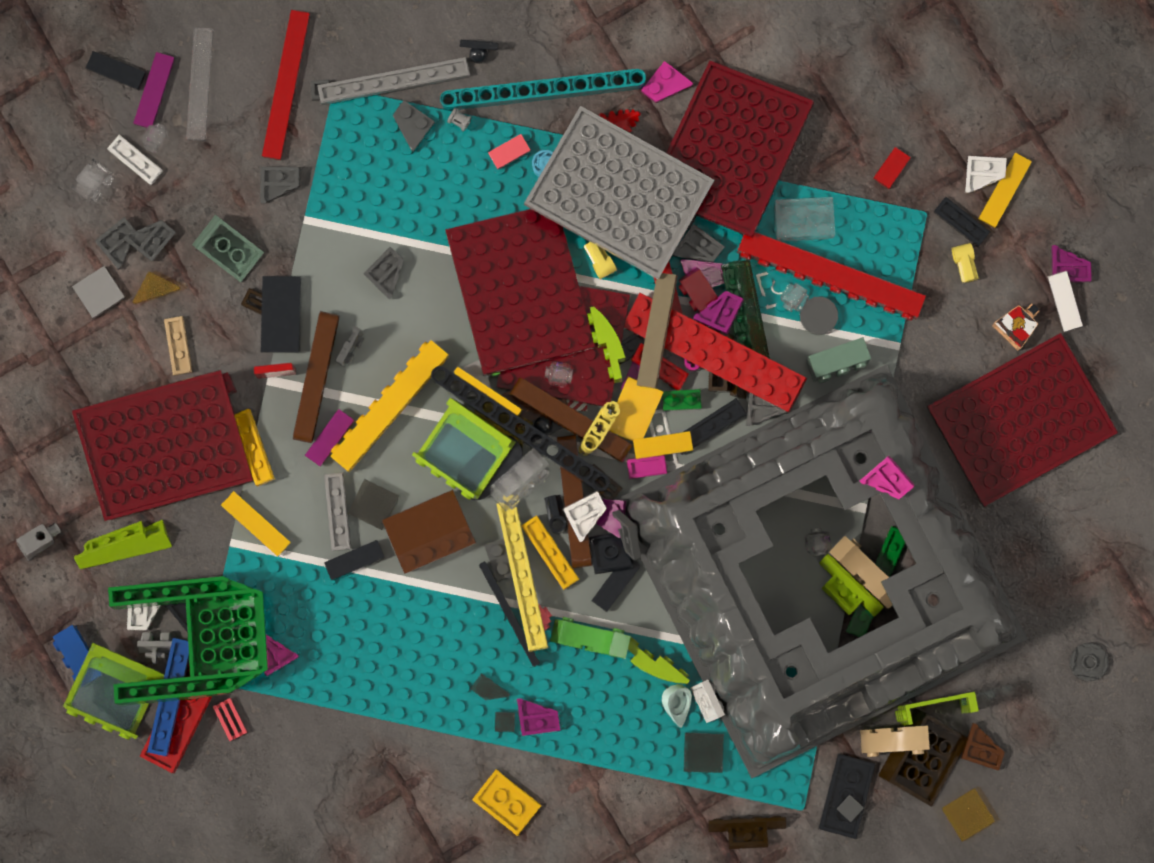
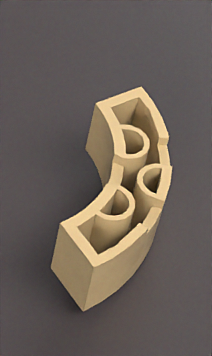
M844 536L829 553L889 609L892 603L881 581L889 577L860 550L862 546L854 538L850 541Z
M928 726L897 728L898 732H894V728L860 730L862 753H867V757L879 756V752L912 751L913 754H924V750L930 749Z

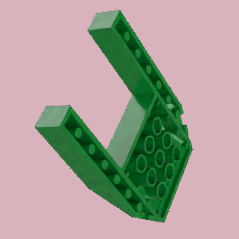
M223 576L108 588L109 607L114 610L186 603L190 677L113 684L114 704L124 706L228 694L268 670L264 597L262 591Z

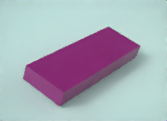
M338 409L305 456L321 467L331 454L333 447L339 443L355 420Z

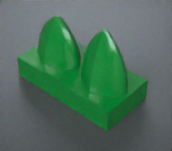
M700 389L663 391V411L701 409Z

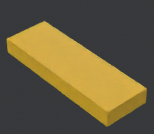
M690 431L633 440L636 459L693 451Z

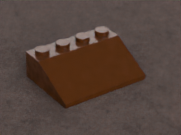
M453 490L382 520L404 574L476 543Z

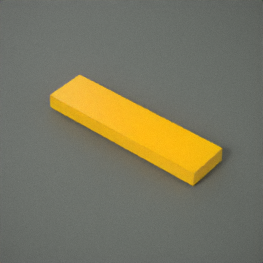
M1014 153L1006 168V177L998 182L979 216V220L994 228L997 226L1032 161Z
M457 366L454 371L455 375L519 417L522 409Z
M246 409L235 414L255 485L259 487L275 480L251 410Z
M233 491L221 504L226 511L276 556L279 557L290 545L291 542L236 492Z
M537 515L521 525L563 590L580 580Z

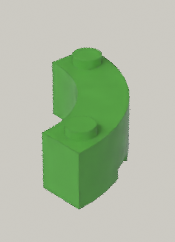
M563 617L562 620L555 619L550 642L579 649L585 646L584 650L626 659L631 636L625 635L624 630L613 628V631L584 626L573 623L574 619Z

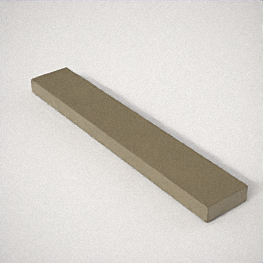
M662 273L660 278L656 279L637 386L657 389L677 275Z

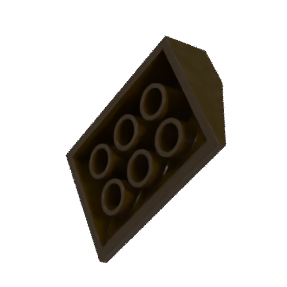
M915 708L911 715L913 724L906 725L905 727L928 726L930 749L924 750V754H913L912 751L891 752L878 777L932 807L963 751L967 738L929 714Z

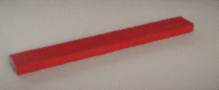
M291 10L262 152V157L280 161L282 158L310 13L296 10Z

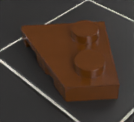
M972 723L961 759L999 771L1005 752L977 724Z

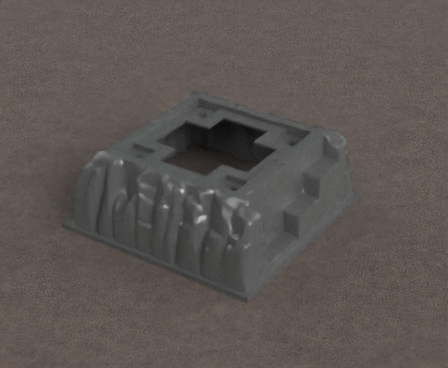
M887 364L616 499L626 501L625 516L633 523L635 522L639 529L637 536L642 547L640 550L641 560L702 682L709 680L714 685L715 695L724 706L723 712L725 715L721 719L751 779L1028 639ZM857 454L865 456L864 464L856 462L855 456ZM888 456L894 460L915 485L900 499L860 482L864 476ZM824 476H827L844 511L880 493L916 563L881 581L899 618L830 653L827 652L810 618L774 635L738 565L773 547L756 510ZM715 525H722L725 528V532L722 535H717L714 532ZM930 595L937 597L938 603L936 606L928 603ZM789 666L795 667L797 671L796 676L793 678L788 677L786 674V669Z

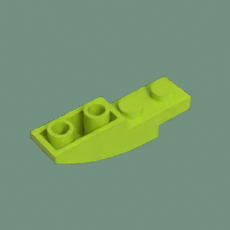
M590 307L591 313L587 315L589 324H593L595 332H592L593 341L598 343L599 348L607 347L603 351L605 359L610 360L611 367H607L610 379L614 378L615 383L622 382L619 367L620 362H625L622 345L608 320L595 307Z
M632 637L630 638L628 650L635 655L630 661L632 664L656 678L679 684L689 683L690 680L687 679L689 675L681 668L679 670L675 669L672 666L674 662L667 656L664 658L660 656L654 661V656L645 649L643 652L638 648L639 643Z

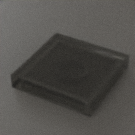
M364 479L348 514L383 530L384 524L382 520L390 516L399 495Z
M685 733L683 772L723 773L724 734Z

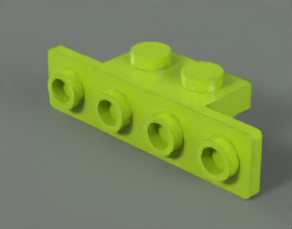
M827 554L819 562L832 576L821 589L848 615L860 604L873 616H876L884 608L879 600L874 598L862 584H859L852 577L851 573L846 571L835 558Z

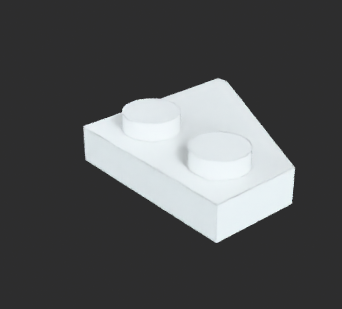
M968 156L965 193H971L1006 177L1007 158Z
M598 491L563 508L579 542L585 539L590 529L593 528L596 521L606 510Z

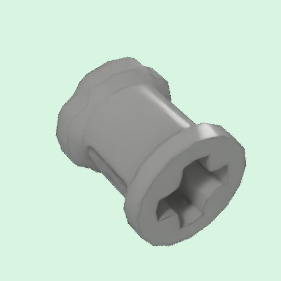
M455 107L447 123L457 125L464 132L470 124L472 116L462 114Z

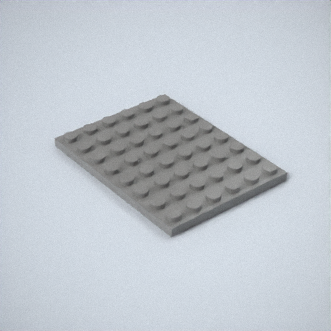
M580 106L524 205L659 279L711 188L714 179Z

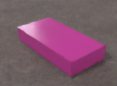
M665 455L627 460L629 479L667 474Z

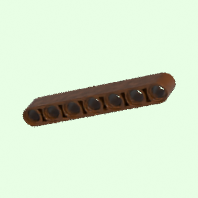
M323 311L319 313L293 440L311 444L313 442L340 315Z
M522 378L517 380L510 392L513 398L581 439H584L586 432L593 422ZM595 425L597 432H604L601 425ZM608 431L597 448L614 459L624 462L633 445Z
M576 435L557 437V443L578 456ZM567 456L564 458L563 463L565 466H572L574 459ZM560 467L565 507L583 498L582 482ZM566 516L572 568L592 566L588 534L582 542H579Z

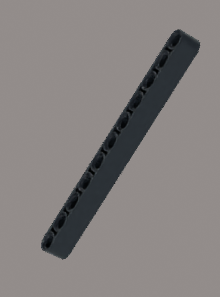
M437 366L432 370L431 377L435 384L594 490L604 492L608 489L610 480L604 473L445 367ZM438 371L445 372L446 376L443 380L435 378V374ZM453 382H460L462 384L459 391L451 389ZM471 392L478 395L477 400L474 402L467 400V395ZM486 403H491L494 409L492 412L487 413L483 410V406ZM501 414H508L510 420L507 423H501L499 417ZM517 425H524L526 431L523 434L516 433L515 427ZM534 435H539L542 438V442L534 445L531 442V438ZM549 446H556L558 453L551 456L547 453V449ZM565 457H572L574 464L572 466H565L563 463ZM582 467H587L590 469V475L582 477L579 474V470ZM598 478H604L606 486L599 488L596 486L595 481Z

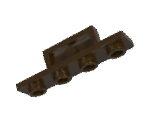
M756 816L751 819L736 817L731 820L716 818L708 821V832H728L729 849L768 848L767 830L786 829V817L772 816L771 818Z

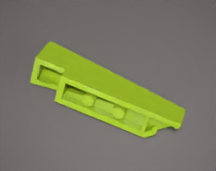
M163 520L144 527L142 521L87 541L84 544L85 550L81 554L75 555L74 560L79 569H84L171 548L172 545Z

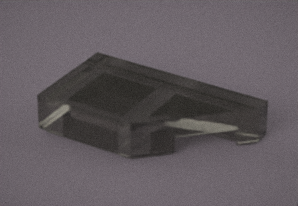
M482 673L470 688L484 700L504 698L511 695Z

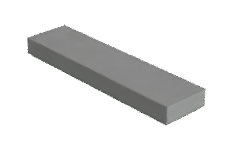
M344 473L324 474L331 550L351 549Z

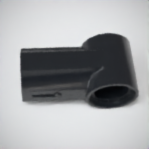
M561 495L548 496L544 500L550 529L554 534H563L567 529ZM560 520L563 522V527L561 529H554L553 523Z

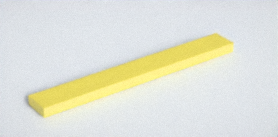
M516 501L496 503L528 651L546 649L548 644Z

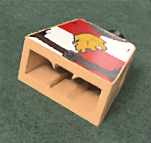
M1030 304L1025 310L1018 305L998 319L992 326L1018 351L1023 347L1038 325L1033 318L1040 311L1034 304Z

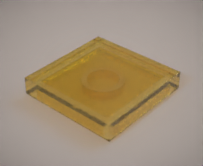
M975 788L941 808L961 842L995 822Z

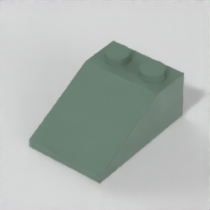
M216 215L192 244L239 282H242L264 253Z

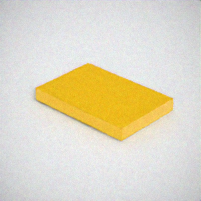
M628 376L617 401L620 413L609 431L631 441L643 439L663 391L637 386V380Z
M497 769L472 799L517 836L542 806Z

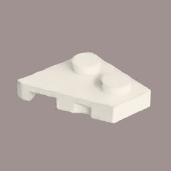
M161 605L128 608L127 630H148Z

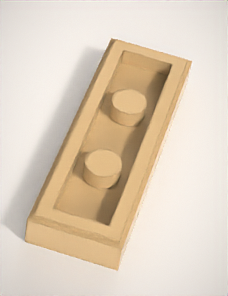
M184 317L164 319L173 376L193 373Z

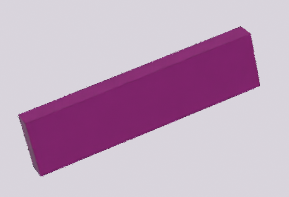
M156 52L133 122L134 125L153 129L175 61L174 57Z

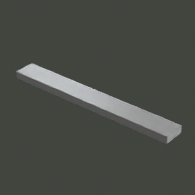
M463 57L317 85L321 105L466 78L470 77L467 58Z

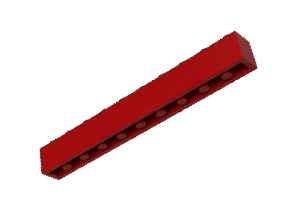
M756 232L753 238L743 235L737 251L740 257L750 261L752 258L757 260L759 265L776 267V271L780 273H792L796 279L802 281L808 279L815 286L822 287L824 285L829 287L831 292L848 294V298L855 301L859 299L866 301L865 304L871 307H883V311L890 314L899 313L903 319L909 321L918 318L926 297L920 293Z

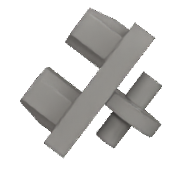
M143 632L141 640L137 641L139 653H145V658H152V663L157 664L158 658H165V654L170 653L172 637L170 633H160V641H153V633Z

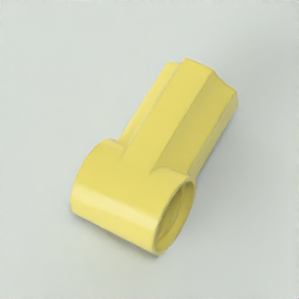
M592 242L584 246L599 279L617 271L611 257L606 254L604 249Z
M968 243L952 247L953 259L958 266L962 283L978 280L972 244Z

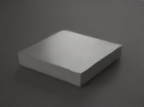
M105 266L72 286L93 319L125 299V296Z

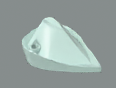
M676 684L663 692L662 704L672 720L682 728L691 705L692 695L690 690L684 685Z

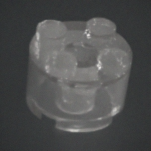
M93 158L91 160L93 164L90 165L88 163L75 180L78 184L76 187L72 185L71 189L88 202L94 201L96 203L102 196L101 190L104 186L108 188L114 178L112 171Z

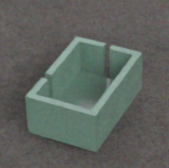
M864 337L810 355L806 362L813 382L818 381L820 384L829 381L832 375L841 377L848 374L853 368L855 371L866 368L871 357Z

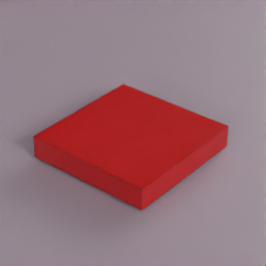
M292 363L254 366V375L258 379L296 375V368Z

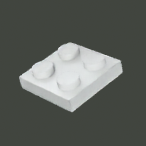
M709 680L690 688L706 723L725 715L723 712L724 706L721 701H718L715 695V687Z

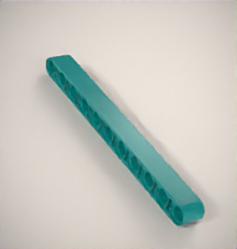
M630 69L447 90L441 94L440 102L444 110L453 111L455 107L458 110L638 90L644 87L646 75L641 69ZM639 75L643 80L640 83H635L632 78ZM615 78H622L624 82L621 85H616L613 80ZM597 80H603L605 85L603 87H596L594 83ZM578 82H583L586 84V87L580 90L575 85ZM564 84L567 86V89L560 92L557 90V86ZM541 86H545L548 88V92L541 94L538 92V89ZM526 88L530 92L527 96H522L519 94V91ZM507 90L511 95L508 98H502L500 96L501 92ZM484 93L492 95L489 100H483L481 96ZM465 95L473 97L472 101L468 103L462 99ZM452 97L454 102L447 105L444 103V99Z

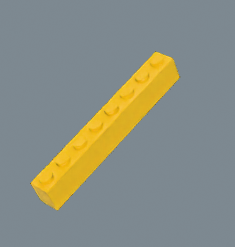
M432 340L429 343L424 342L419 348L420 353L416 358L412 356L406 363L408 367L403 372L400 370L394 377L395 382L391 386L387 385L381 392L383 396L378 401L375 399L368 407L370 411L366 415L362 414L356 421L358 425L353 430L350 428L343 436L345 440L341 444L337 443L331 450L333 454L330 457L347 472L350 473L432 378V370L437 366H442L449 358V355Z

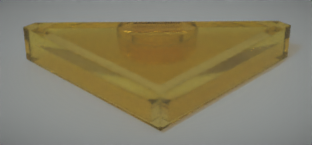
M148 271L132 303L137 304L161 297L165 294L179 291L180 287Z

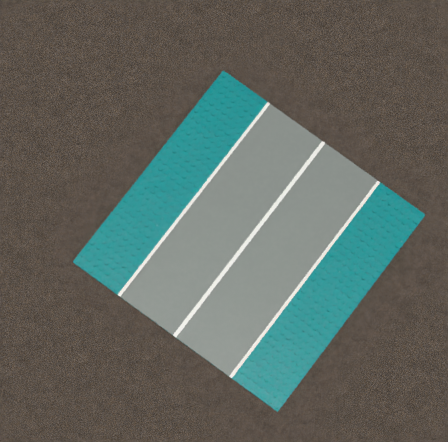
M372 95L330 103L291 276L301 277L299 353H273L271 365L292 363L296 368V375L267 379L257 423V429L275 480L259 487L255 485L254 480L243 484L241 498L291 543L278 557L235 519L223 577L263 592L266 635L284 645L290 651L298 654L299 658L267 677L265 673H262L238 689L786 808L803 810L805 808L817 746L751 779L721 717L706 723L690 688L701 683L702 680L641 558L634 560L641 567L608 612H605L591 600L612 572L594 573L591 548L592 566L572 568L580 580L563 590L522 528L538 603L542 609L546 607L552 615L549 618L551 620L549 623L550 628L545 631L548 648L534 651L540 664L536 667L532 666L479 564L485 561L495 578L484 545L504 539L496 503L515 500L521 525L537 515L572 567L568 527L560 535L554 534L551 531L544 500L548 496L561 495L563 508H565L560 466L452 394L449 395L446 390L435 384L432 378L350 473L330 457L333 453L328 456L321 467L305 456L338 409L355 420L350 426L353 430L358 425L356 423L358 418L370 411L368 407L375 399L378 401L383 396L381 392L387 385L391 386L395 382L394 377L400 370L403 372L408 367L406 363L412 356L416 358L420 353L419 348L424 342L429 343L432 340L449 355V358L442 366L454 373L457 366L463 368L479 360L445 229L530 209L524 205V202L539 178L533 171L532 159L541 150L554 152L563 137L562 134L472 116L470 124L463 132L457 125L447 123L452 111L408 102L435 122L416 150L412 152L393 117V114L403 101ZM522 134L531 152L497 170L488 152ZM778 181L756 233L912 290L927 213L911 208ZM699 216L696 217L693 224L724 246V249L714 263H722L724 270L733 269L737 275L739 285L737 289H729L726 283L712 289L718 297L725 291H731L732 294L734 291H738L741 294V298L744 299L742 303L743 309L738 313H743L747 324V331L745 333L748 341L744 342V334L740 327V332L736 331L734 322L728 333L735 336L736 342H738V338H741L742 345L807 378L790 412L886 364L894 378L906 320L901 317V314L896 312L894 314L887 313L880 306H876V308L865 304L866 301L861 299L858 301L852 300L847 297L848 294L842 292L836 294L824 285L822 287L813 285L812 281L808 279L804 281L796 279L792 273H780L776 271V267L770 265L769 267H764L752 258L750 261L745 260L737 253L744 234ZM563 227L579 286L630 295L626 318L639 293L653 299L655 289L653 276L606 250V254L611 257L617 271L599 279L592 266L593 263L584 248L590 241ZM689 229L686 230V232L684 233L682 239H683V238L685 237V235L688 233ZM389 247L404 260L390 300L363 274ZM672 255L669 262L672 274L678 276L676 289L683 315L693 319L694 315L699 314V311L692 309L689 301H691L688 294L684 296L678 287L681 285L678 280L685 275L680 260L686 258ZM767 272V275L760 277L761 286L765 293V296H762L756 275ZM732 275V277H733V282H734V284H735V283H736V282H735V277H734V275ZM772 284H773V289H774L775 292H778V293L783 292V293H782V294H779V295L773 293V291L771 290ZM813 297L829 299L838 310L836 325L830 332L824 335H814L808 332L800 322L802 306ZM776 304V307L766 309L767 305ZM320 311L338 314L340 317L316 431L311 444L293 440V433ZM741 318L742 327H744L743 319ZM355 325L362 330L364 341L359 348L356 347L352 352L354 357L349 364L346 363L343 367L336 362V359L346 340L352 335L353 332L351 330ZM624 328L622 341L634 334V332ZM713 328V330H715L716 332L723 333ZM864 337L871 357L866 368L855 371L853 368L848 374L841 377L832 375L830 380L824 383L813 382L806 362L808 356ZM670 351L672 356L668 357L667 360L689 373L680 390L700 389L701 409L665 411L670 432L675 434L687 430L736 397L730 396V393L708 391L709 371L702 367L696 371L687 370L684 365V358ZM631 359L619 366L622 382H614L611 402L618 401L622 391L620 389L632 364ZM687 361V363L691 364V367L695 366L694 363ZM438 371L435 374L437 380H443L446 376L443 371ZM491 374L487 375L493 391L499 395L509 391L497 388L498 376L491 378ZM658 378L657 389L662 391H678ZM748 391L746 399L737 398L746 413L749 399ZM662 397L656 410L663 408ZM449 398L456 399L504 434L516 438L522 445L523 460L521 465L486 499H467L461 494L459 488L453 489L447 485L445 478L442 476L440 478L436 477L430 472L431 468L420 466L415 462L416 458L412 456L413 452H419L449 406L446 403ZM472 398V399H467V400L470 401V402H474V401L477 400V398ZM486 403L483 406V410L487 413L492 412L494 409L491 403ZM587 404V411L577 412L594 421L602 406ZM786 411L751 426H746L747 415L743 416L693 448V451H689L684 455L676 453L678 464L667 466V474L789 412ZM662 413L654 414L652 423L655 435H667ZM501 414L499 417L501 423H507L510 420L508 414ZM447 423L425 457L458 480L461 469L483 447L450 423ZM657 425L663 426L662 432L656 431ZM649 427L644 438L652 437ZM515 428V432H516V433H518V434H523V433H524L523 428H520V429H518V430H516V428ZM563 428L548 435V437L557 442V437L575 434ZM576 436L578 457L590 465L595 464L623 488L614 500L664 476L657 475L629 479L627 460L636 459L634 445L624 462H620L598 448L589 455L583 456V452L579 453V446L583 439ZM619 436L620 438L624 439L625 441L633 445V441L626 439L622 436ZM344 437L339 441V444L345 440ZM540 439V440H538V441H536V442H533V444H534V445L540 444V443L542 442V439ZM549 446L547 453L554 456L558 453V448L556 446ZM672 454L665 455L666 462L674 461ZM857 454L855 456L857 463H865L864 455ZM582 467L580 469L581 476H583L589 468ZM343 472L351 549L332 551L324 474ZM827 476L756 510L773 547L738 565L774 635L810 618L827 652L830 653L838 648L845 611L821 589L832 576L819 562L827 554L833 557L829 552L844 536L850 541L854 538L858 543L860 542L868 499L844 511ZM599 478L606 484V480L604 478ZM595 481L597 487L603 488L597 481ZM582 482L583 498L596 492L593 488ZM611 483L609 484V487L615 492L617 489ZM453 490L476 543L404 574L382 520ZM607 490L604 491V493L607 494L609 497L612 496V494L609 493ZM560 520L553 523L554 529H561L563 527V522ZM595 524L588 532V539L591 536L610 534V532ZM717 524L714 526V532L717 535H722L725 532V528ZM828 535H830L831 542L828 543L827 540L823 538H825V536L828 537ZM378 540L385 558L337 579H330L324 562ZM510 577L498 581L497 584L524 632L513 578ZM563 617L574 619L573 623L607 631H613V628L624 630L625 635L631 636L639 643V649L643 652L646 649L654 656V661L660 656L662 658L667 656L674 662L672 666L675 669L679 670L681 668L689 675L687 679L690 681L688 684L682 685L690 690L692 698L682 728L672 720L662 704L663 692L670 686L679 683L656 678L639 669L630 662L635 655L629 650L627 651L626 659L586 651L584 650L585 646L579 649L550 642L555 619L562 620ZM787 667V676L795 677L797 673L795 667ZM520 698L558 711L560 731L522 736L517 699Z

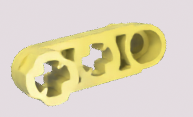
M607 402L600 409L579 446L580 454L583 452V456H587L601 444L620 413L617 402ZM595 425H602V430L604 432H597V427Z

